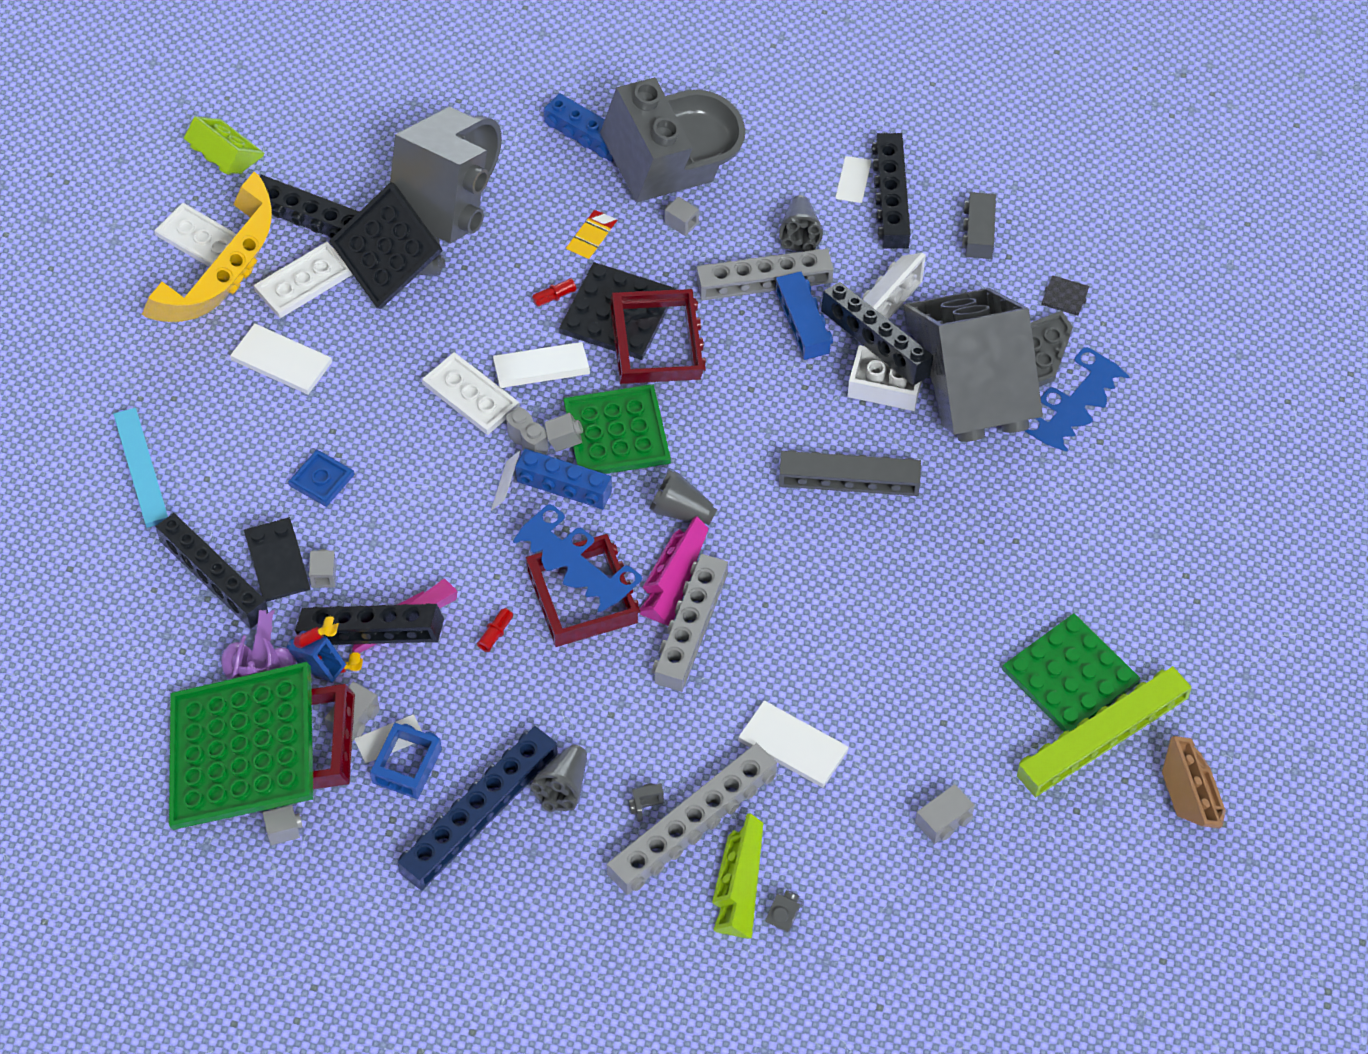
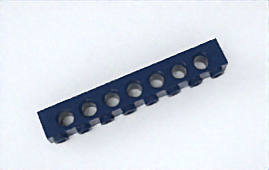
M536 726L530 731H525L520 736L518 743L513 748H508L496 765L492 764L479 781L472 783L468 792L462 798L454 801L450 810L444 816L441 815L436 819L433 827L427 833H423L418 837L416 844L410 850H406L401 854L397 862L399 873L420 891H423L538 773L558 755L557 742ZM526 753H531V754H533V755L530 756V757H524V756H523V755L526 754ZM509 770H515V771H516V772L513 773V774H508V773H506V772L509 771ZM491 787L499 788L496 791L489 790ZM474 804H481V805H482V806L479 807V808H473V807H472ZM457 821L465 822L463 825H455ZM441 838L448 839L444 843L437 842ZM425 855L430 856L428 860L420 859L422 856Z

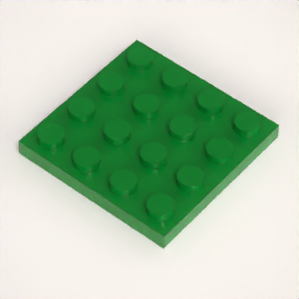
M654 384L563 398L566 414L571 413L575 420L580 421L583 428V433H581L582 443L573 446L578 466L603 474L671 464V456Z
M1075 613L1014 656L1002 667L1003 672L1063 732L1067 730L1071 732L1077 728V725L1086 718L1091 719L1096 716V713L1102 707L1110 706L1121 695L1126 694L1138 685L1141 680Z

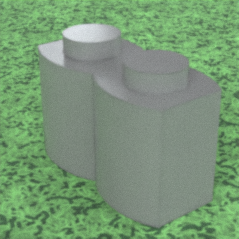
M518 407L506 415L507 433L514 443L521 445L523 451L525 448L544 455L548 453L546 430L540 424L533 422L532 416L528 411Z

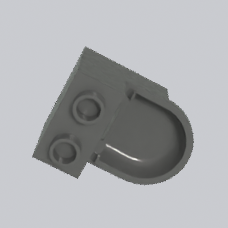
M656 77L616 87L600 134L635 202L638 203L713 182L719 166L733 159L740 151L745 139V124L737 108L726 98L714 92L698 89L686 90L665 96Z
M449 106L395 134L390 182L396 184L433 236L451 244L468 233H475L480 228L484 219V211L480 209L481 193L487 186L501 151L502 133L499 124L487 116H469Z

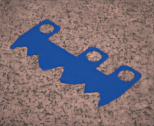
M1089 347L1082 348L1074 360L1077 364L1091 371L1090 374L1071 396L1054 387L1048 388L1041 396V403L1057 413L1049 422L1041 417L1034 418L1039 421V428L1036 430H1025L1026 433L1044 444L1063 451H1068V448L1064 445L1063 437L1076 436L1071 427L1085 426L1093 422V418L1085 406L1106 407L1107 395L1104 388H1116L1113 378H1130L1115 362ZM1092 353L1096 358L1095 362L1092 364L1083 363L1081 360L1082 354ZM1057 393L1061 396V402L1056 405L1050 404L1047 401V395Z
M546 505L523 525L514 538L513 543L530 541L531 553L542 550V563L546 571L566 566L568 569L563 585L574 588L588 587L585 597L599 596L600 606L598 607V612H602L618 603L642 581V576L630 566H623L611 578L606 576L581 556L594 543V537L583 528H576L566 538L561 540L551 531L565 519V515L554 505ZM546 511H555L558 514V519L553 523L545 522L543 514ZM584 534L587 537V543L581 547L575 546L572 543L573 536ZM624 572H631L635 575V581L630 585H625L621 583L620 575Z

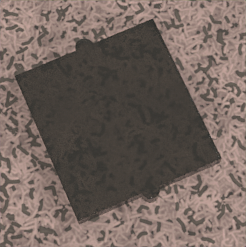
M1052 275L1048 287H1045V295L1041 305L1079 316L1083 304H1086V296L1090 286Z

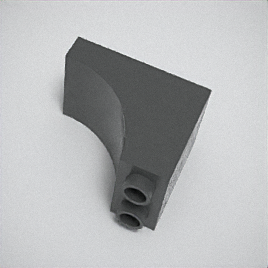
M991 288L903 304L907 331L912 334L919 345L934 356L930 376L937 399L941 425L952 434H957L958 441L970 442L983 439L985 437V428L1000 425L1002 432L1005 433L1025 431L1030 428L1029 419L1043 417L1028 307Z

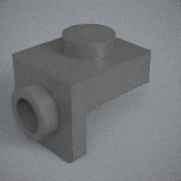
M649 783L641 788L632 789V799L628 800L631 815L636 814L637 822L643 821L642 808L664 803V792L661 783Z
M786 890L785 893H777L765 922L790 932L799 909L803 907L804 902L799 900L800 896L789 890Z

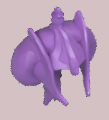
M259 610L257 634L255 635L252 651L244 644L245 635H243L240 642L229 644L223 651L221 665L228 680L296 664V660L289 652V649L282 647L274 649L270 643L272 619L275 610L270 611L268 614H266V610Z

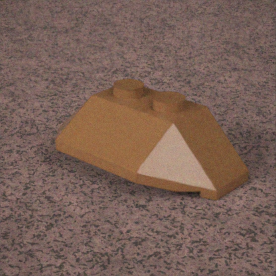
M1173 736L1170 738L1162 774L1177 816L1203 827L1220 829L1223 826L1226 810L1211 768L1202 754L1194 747L1195 743L1191 738Z

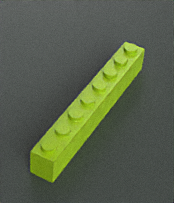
M1174 666L1166 671L1164 669L1160 670L1154 675L1152 680L1147 683L1145 681L1141 682L1133 692L1128 695H1121L1110 707H1102L1096 713V716L1091 719L1086 718L1077 725V728L1071 732L1069 730L1063 732L1057 741L1052 744L1046 743L1032 757L1030 755L1024 757L1019 762L1017 777L1035 798L1186 701L1189 698L1192 686Z

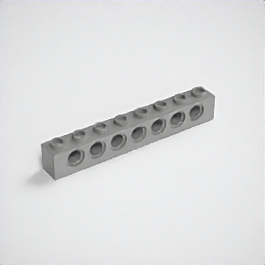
M758 743L754 744L607 863V875L626 895L630 894L633 890L638 891L644 886L650 876L658 875L664 869L666 863L671 859L676 860L679 858L684 849L690 844H696L704 832L717 827L725 815L734 813L742 801L746 798L751 799L757 793L758 788L763 784L771 783L776 777L777 762ZM746 773H753V774H755V776H753V777H748V776H746L745 774H746ZM727 788H735L736 791H734V792H729V791H727L726 789H727ZM709 803H717L718 806H716V807H711V806H709L708 804H709ZM698 818L700 820L698 822H691L689 819ZM679 833L681 836L672 837L670 834ZM654 848L662 849L659 853L652 852L651 850ZM640 863L643 867L634 868L632 865Z

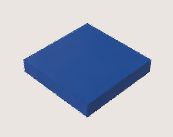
M316 449L288 483L290 487L327 507L355 474L351 468Z

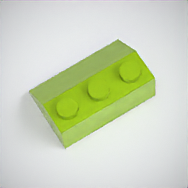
M194 116L183 138L190 143V147L193 150L203 153L207 161L217 164L219 170L228 175L231 173L241 174L265 154L222 119Z

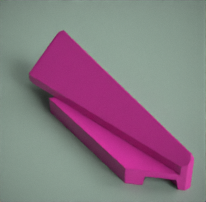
M698 516L692 518L685 532L679 529L670 538L642 587L650 595L641 606L640 615L669 626L671 620H674L677 603L679 600H682L685 583L691 577L692 565L694 561H697L708 532V527Z
M443 579L428 591H422L397 605L431 603L437 604L440 609L455 601L458 591L446 579ZM354 644L352 653H361L376 644Z

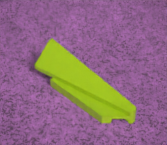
M748 813L745 816V823L739 832L733 830L727 837L712 900L714 905L718 908L721 907L713 930L717 933L745 939L752 938L764 825L761 820Z

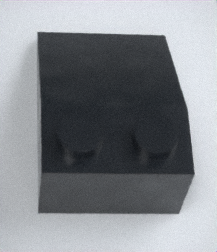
M290 517L244 529L262 597L266 602L311 590Z

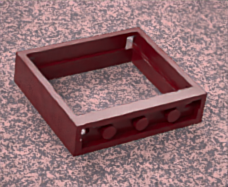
M693 289L612 293L610 309L620 384L701 380L703 371H706V358L702 357L701 351L704 349L703 337H699L698 331L701 330L700 317H696L698 301L693 296ZM684 306L692 366L631 369L623 309Z
M608 534L594 537V543L581 554L585 559L604 554L612 576L624 566L622 560L618 561L616 557L618 555L617 546L614 542L611 543ZM583 540L573 544L575 546L581 547L587 543V540ZM543 552L526 557L527 572L555 647L638 623V613H641L638 600H633L631 595L633 594L632 589L621 599L625 608L624 611L562 629L542 575V571H545L542 563ZM626 572L620 575L621 583L630 585V580H625L624 577Z
M346 684L311 689L312 705L335 702L331 769L313 771V789L349 785L355 694Z

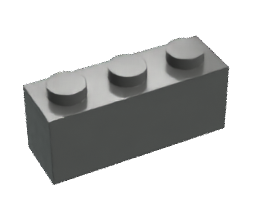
M970 192L969 201H964L963 213L967 214V218L963 220V231H967V235H963L962 248H966V257L992 259L995 238L996 194Z

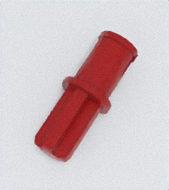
M572 278L556 285L551 284L549 288L532 296L533 302L539 307L553 300L559 301L560 297L575 292L576 285Z
M501 609L493 622L488 623L486 632L477 642V646L484 652H490L498 638L504 635V629L513 618V613L509 609Z

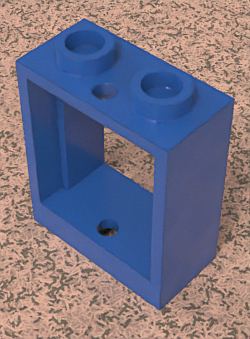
M394 722L370 771L372 784L419 799L442 751L440 738L432 732L424 733L416 730L409 724L401 725ZM398 738L428 748L415 778L384 768Z

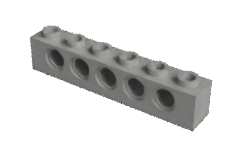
M828 248L761 258H749L739 261H727L717 264H705L697 266V284L701 301L775 291L776 277L802 271L804 278L809 280L810 286L832 283L833 265Z
M701 554L698 562L694 561L692 565L691 581H686L683 589L685 596L683 601L679 600L675 610V614H677L676 619L670 621L667 631L669 637L667 640L662 641L660 647V654L662 655L660 660H655L652 668V674H655V684L683 692L728 575V561ZM687 620H692V621H694V622L688 623V622H685V621H687ZM670 660H678V662L673 663Z

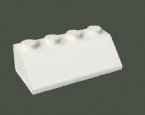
M924 253L903 255L897 262H892L887 273L877 279L875 286L871 290H867L862 299L889 320L922 283L926 255Z

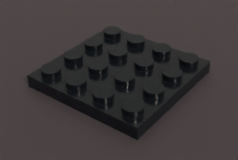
M392 182L384 187L329 240L378 309H382L443 251L396 184Z
M593 262L559 327V334L616 352L610 309L612 293L676 290V288ZM669 307L623 309L630 357L643 361Z

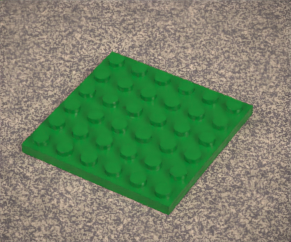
M308 662L170 693L169 827L172 830L313 800L311 665Z

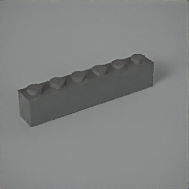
M795 450L781 451L779 487L919 496L921 460H914L912 458L897 459L886 456H853L840 453H808Z

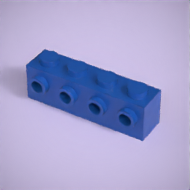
M561 93L544 107V122L549 127L557 129L566 137L572 138L585 148H589L601 158H605L610 162L614 161L600 134L604 118Z
M802 271L776 277L775 292L803 359L807 360L830 354V345L833 344V337L831 332L825 328L824 315L822 313L819 314L818 302L816 297L811 295L809 280L804 278Z
M524 448L516 465L517 482L604 510L612 493V476Z

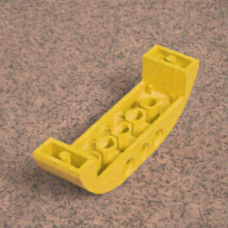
M253 172L241 186L233 203L235 207L250 217L247 223L185 297L181 296L164 282H161L148 297L142 312L144 317L164 322H183L196 319L216 308L229 293L234 295L240 287L241 281L249 277L258 261L256 258L266 240L271 224L269 194L256 172Z

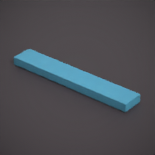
M136 407L113 413L146 528L156 526L165 520L168 515Z

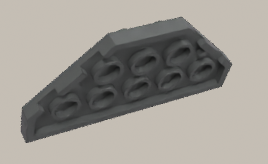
M1062 311L1031 322L1039 387L1055 381L1072 333L1073 326Z

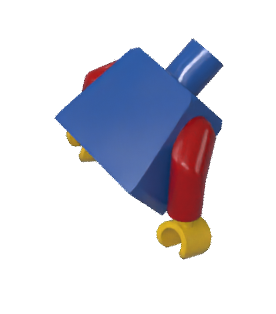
M331 616L324 619L323 627L302 631L294 639H290L287 643V649H289V652L298 664L308 662L311 665L312 674L333 683L339 674L346 672V669L359 671L362 668L363 659L360 658V653L354 652L349 655L348 662H344L329 639L323 636H334L337 632L339 624L332 625L334 618Z

